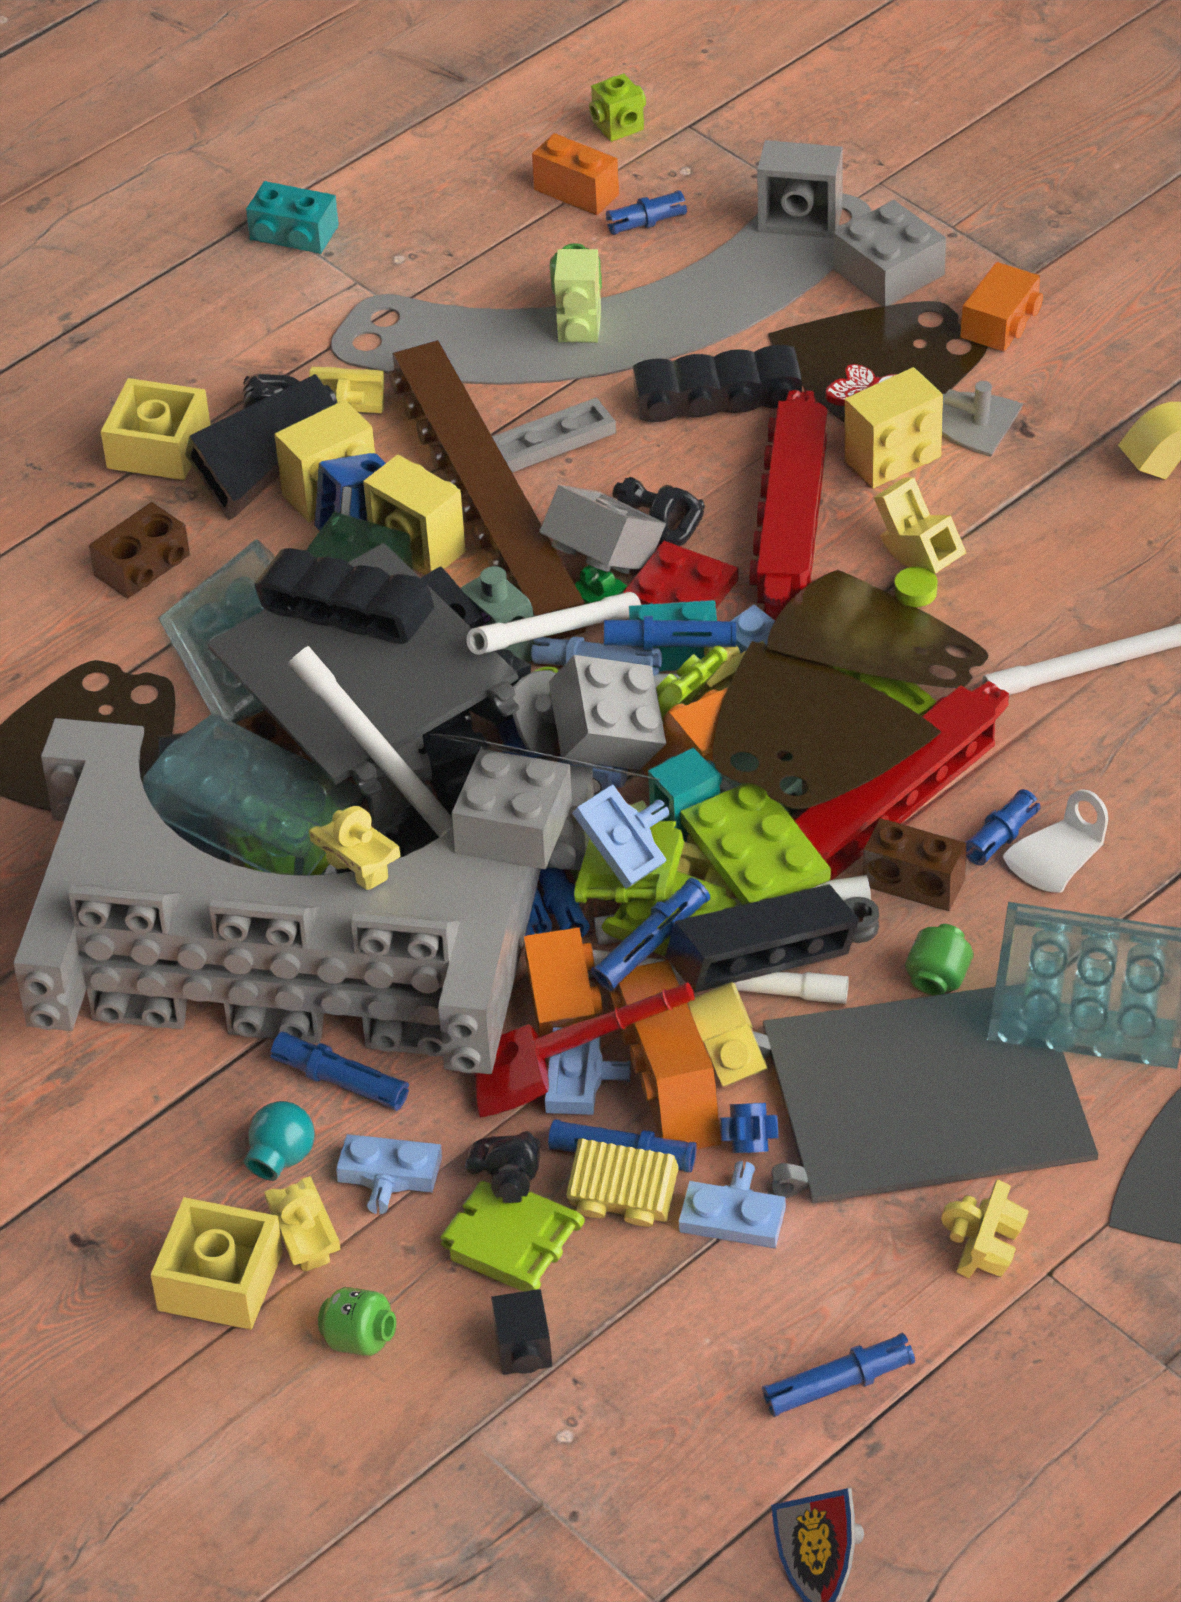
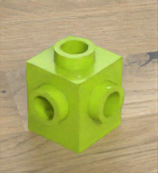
M625 73L591 85L592 102L589 103L590 115L593 123L611 142L644 130L643 107L646 106V97L642 88L639 85H635Z

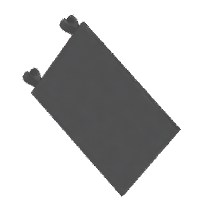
M385 543L348 562L353 567L359 565L378 567L389 575L405 574L420 578ZM430 587L429 590L434 603V609L409 642L404 644L387 642L371 633L366 635L354 634L334 624L329 626L317 625L302 619L298 615L294 617L280 616L266 609L207 642L211 652L335 785L351 776L366 797L382 790L381 784L375 778L377 771L372 765L375 761L321 698L313 694L288 665L289 661L307 646L313 650L331 671L336 682L394 750L401 748L487 697L491 699L497 710L504 717L520 709L518 703L513 699L516 695L515 690L510 685L519 679L517 672L495 651L480 655L472 653L466 641L467 634L472 628Z
M1038 980L764 1020L763 1029L765 1034L753 1031L763 1058L765 1059L771 1055L802 1165L782 1163L772 1168L773 1181L771 1187L774 1195L789 1198L808 1189L812 1203L1098 1160V1152Z

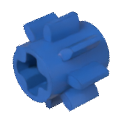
M766 1103L730 1104V1117L720 1118L721 1141H732V1153L769 1151L768 1139L779 1138L777 1115H767Z

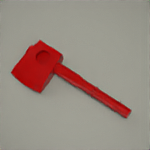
M687 982L668 990L663 989L662 992L621 1008L616 1007L614 1011L577 1022L541 1037L530 1024L502 1034L492 1074L474 1073L479 1117H487L512 1110L547 1093L549 1090V1079L545 1059L586 1044L620 1028L625 1029L628 1025L667 1010L673 1011L675 1007L694 1001L695 996L691 985Z

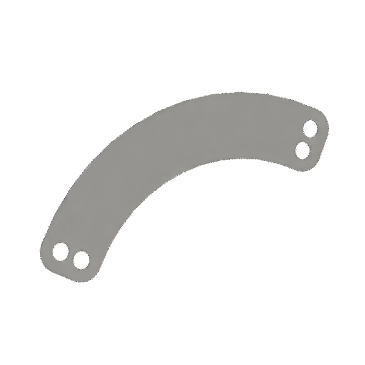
M843 193L842 209L848 211L852 218L849 222L839 225L838 229L872 212L869 205L855 196ZM757 213L732 239L708 256L683 270L648 285L601 298L598 343L558 342L556 306L521 309L468 308L437 304L395 294H381L369 297L353 308L332 337V351L340 361L346 364L370 370L384 371V373L389 374V371L394 370L392 353L439 340L462 383L492 385L551 383L605 376L631 370L633 365L644 360L656 358L669 360L703 349L740 333L782 310L818 284L833 270V238L758 231ZM392 310L399 314L400 319L394 325L380 327L371 322V317L378 311ZM362 334H374L382 340L379 347L370 351L358 350L352 343L356 337Z

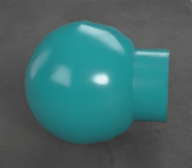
M287 1101L272 1102L260 1108L253 1116L248 1130L250 1150L244 1158L245 1166L258 1177L275 1181L284 1168L300 1163L310 1153L315 1140L314 1125L308 1113L300 1106Z

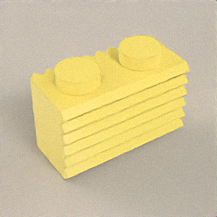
M582 1138L578 1140L566 1196L572 1206H577L576 1211L581 1215L592 1218H605L606 1212L625 1215L624 1221L630 1224L651 1227L654 1220L667 1222L670 1203L678 1173V1164L674 1155L669 1153L645 1151L640 1148L616 1146L612 1143L606 1144Z

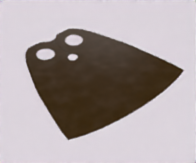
M936 301L909 302L863 309L768 333L773 345L794 347L802 378V386L807 391H814L815 399L844 423L845 406L834 405L826 400V389L835 380L840 378L846 379L845 368L848 365L858 364L865 366L873 371L875 377L879 378L890 374H900L914 367L942 394H947L949 389L955 387L980 362L988 346L968 340L972 344V349L968 353L956 355L949 352L946 348L947 343L952 339L960 338L961 325L958 323L959 317L947 304ZM934 311L942 315L943 322L936 327H925L918 322V317L923 312ZM923 339L928 344L924 348H917L913 343L915 340Z
M835 570L818 578L794 596L775 620L767 642V649L868 675L944 688H958L960 685L963 687L967 686L973 678L969 670L974 666H982L989 656L987 651L975 641L917 607L906 606L900 603L895 596L840 570ZM952 644L961 645L968 648L972 652V656L969 658L955 657L949 654L945 648ZM913 648H924L928 651V654H918ZM934 665L945 666L952 669L956 677L953 679L938 678L932 675L928 669Z
M752 641L735 672L721 707L713 743V762L717 771L738 783L755 784L763 788L771 799L787 807L801 809L827 802L873 780L928 744L941 731L909 707L854 677L822 663L767 649L766 644ZM788 751L792 754L793 758L790 761H782L777 757V753ZM746 752L755 756L759 765L753 771H740L732 766L730 758L735 753ZM789 776L798 777L808 784L809 789L804 795L792 796L782 791L780 781Z
M100 660L86 662L62 675L22 705L0 725V795L51 811L41 755L54 720L59 718L143 726L144 736L139 760L140 778L142 783L153 784L154 791L151 805L154 808L161 786L158 737L159 735L173 734L176 699L172 682L164 676L148 672L135 675L125 673L119 665ZM101 672L109 677V685L100 691H89L82 685L83 679L91 673ZM140 685H152L158 690L157 698L150 703L139 704L131 699V692ZM110 704L114 707V711L111 714L103 715L99 713V708L102 705Z

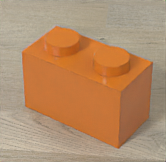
M553 133L532 153L534 190L594 215L601 213L619 196L618 160L616 157L556 133Z
M996 262L962 306L960 338L1004 352L1014 338L1019 339L1028 319L1031 315L1036 316L1041 308L1043 294L1039 292L1040 275Z
M580 927L524 936V956L537 1031L540 1037L553 1032V1027L564 1028L580 1021L595 1018L596 1014H603L599 986L590 987L587 972L591 971L595 966L591 942L582 944Z

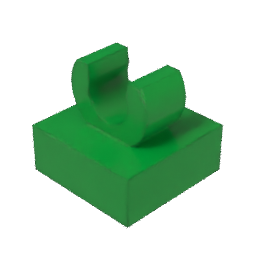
M587 565L580 571V580L575 583L577 590L584 600V604L622 594L628 587V585L615 578L610 571L607 573L591 565Z

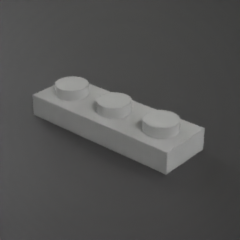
M596 397L492 437L513 473L616 434V421Z

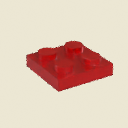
M663 541L623 593L632 592L636 594L640 599L641 605L715 600L717 609L739 580V567Z

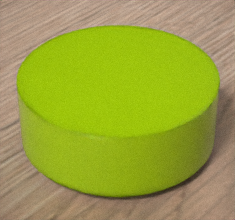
M923 567L905 568L895 577V597L906 606H926L932 603L937 596L938 580L936 575L929 569Z

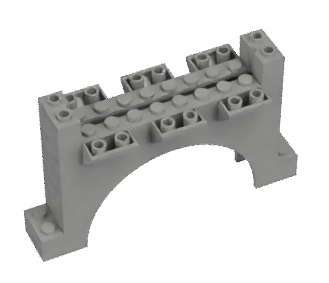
M55 718L41 758L53 820L64 822L14 960V968L27 1027L73 1031L87 989L91 1016L94 1021L183 1030L187 999L199 1002L224 1003L228 1034L275 1039L280 1032L284 1031L303 1041L320 1043L324 1013L337 1016L362 1017L365 1046L368 1049L443 1056L445 1070L492 1074L541 869L455 853L453 828L425 847L387 864L388 879L369 890L356 883L355 872L353 871L331 875L302 876L274 874L236 866L212 857L179 837L164 823L152 807L153 784L142 783L139 770L140 748L144 736L143 726ZM570 765L572 806L547 867L580 870L589 837L572 812L594 797L593 768Z

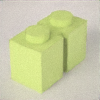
M558 249L554 279L558 342L598 343L601 319L598 249Z

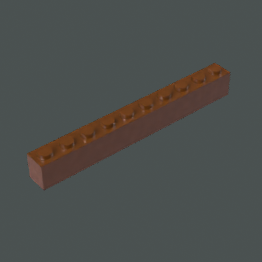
M439 340L392 353L394 370L389 371L392 389L395 394L401 393L404 410L408 419H415L421 443L429 445L435 469L437 471L442 469L444 481H449L460 489L463 521L465 523L471 522L475 543L479 550L485 548L489 567L497 566L505 570L507 580L531 602L534 616L584 605V600L555 548L552 546L550 539L539 532L542 526ZM582 627L545 637L564 639L584 633L586 629Z

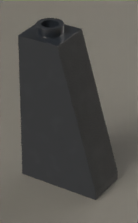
M314 374L189 436L185 455L228 520L236 517L280 475L275 433L337 404L336 396L333 390L328 385L324 386L318 376Z

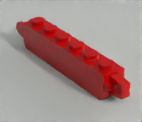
M789 391L786 401H778L777 417H769L768 442H773V445L765 446L764 470H770V472L762 473L760 496L765 498L766 502H758L757 527H762V531H754L753 556H759V559L750 561L749 585L757 586V603L764 604V613L773 620L777 619L784 607L794 596L808 586L812 580L827 448V408L821 403H815L814 391Z
M990 681L973 691L960 685L947 697L943 696L938 699L933 708L922 716L941 731L932 741L873 780L834 799L810 807L798 818H792L831 868L830 880H834L864 855V848L880 818L901 824L995 746V721L1009 705V693L998 688L996 684Z

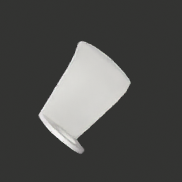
M1081 789L1075 791L1067 801L1064 820L1013 844L1003 854V859L1009 868L1026 883L1046 892L1061 893L1072 876L1103 845L1108 825V812L1105 804L1095 793L1089 790ZM1080 801H1087L1095 808L1097 812L1096 823H1088L1080 816L1078 811Z

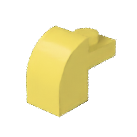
M1167 402L1152 408L1135 422L1118 444L1139 471L1166 480L1181 461V402Z
M904 477L873 497L887 528L885 532L880 534V537L893 557L908 568L923 567L933 573H937L966 553L951 515L929 514L914 477Z
M727 983L695 997L694 1001L688 1002L702 1041L705 1043L722 1087L729 1086L768 1069L751 1029L753 1026L735 983Z

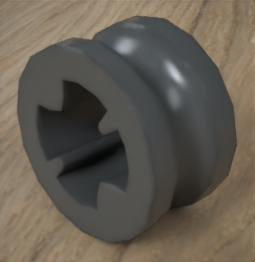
M851 897L844 902L857 917L863 918V922L858 923L852 942L862 943L873 939L879 930L878 906L874 901L865 897Z

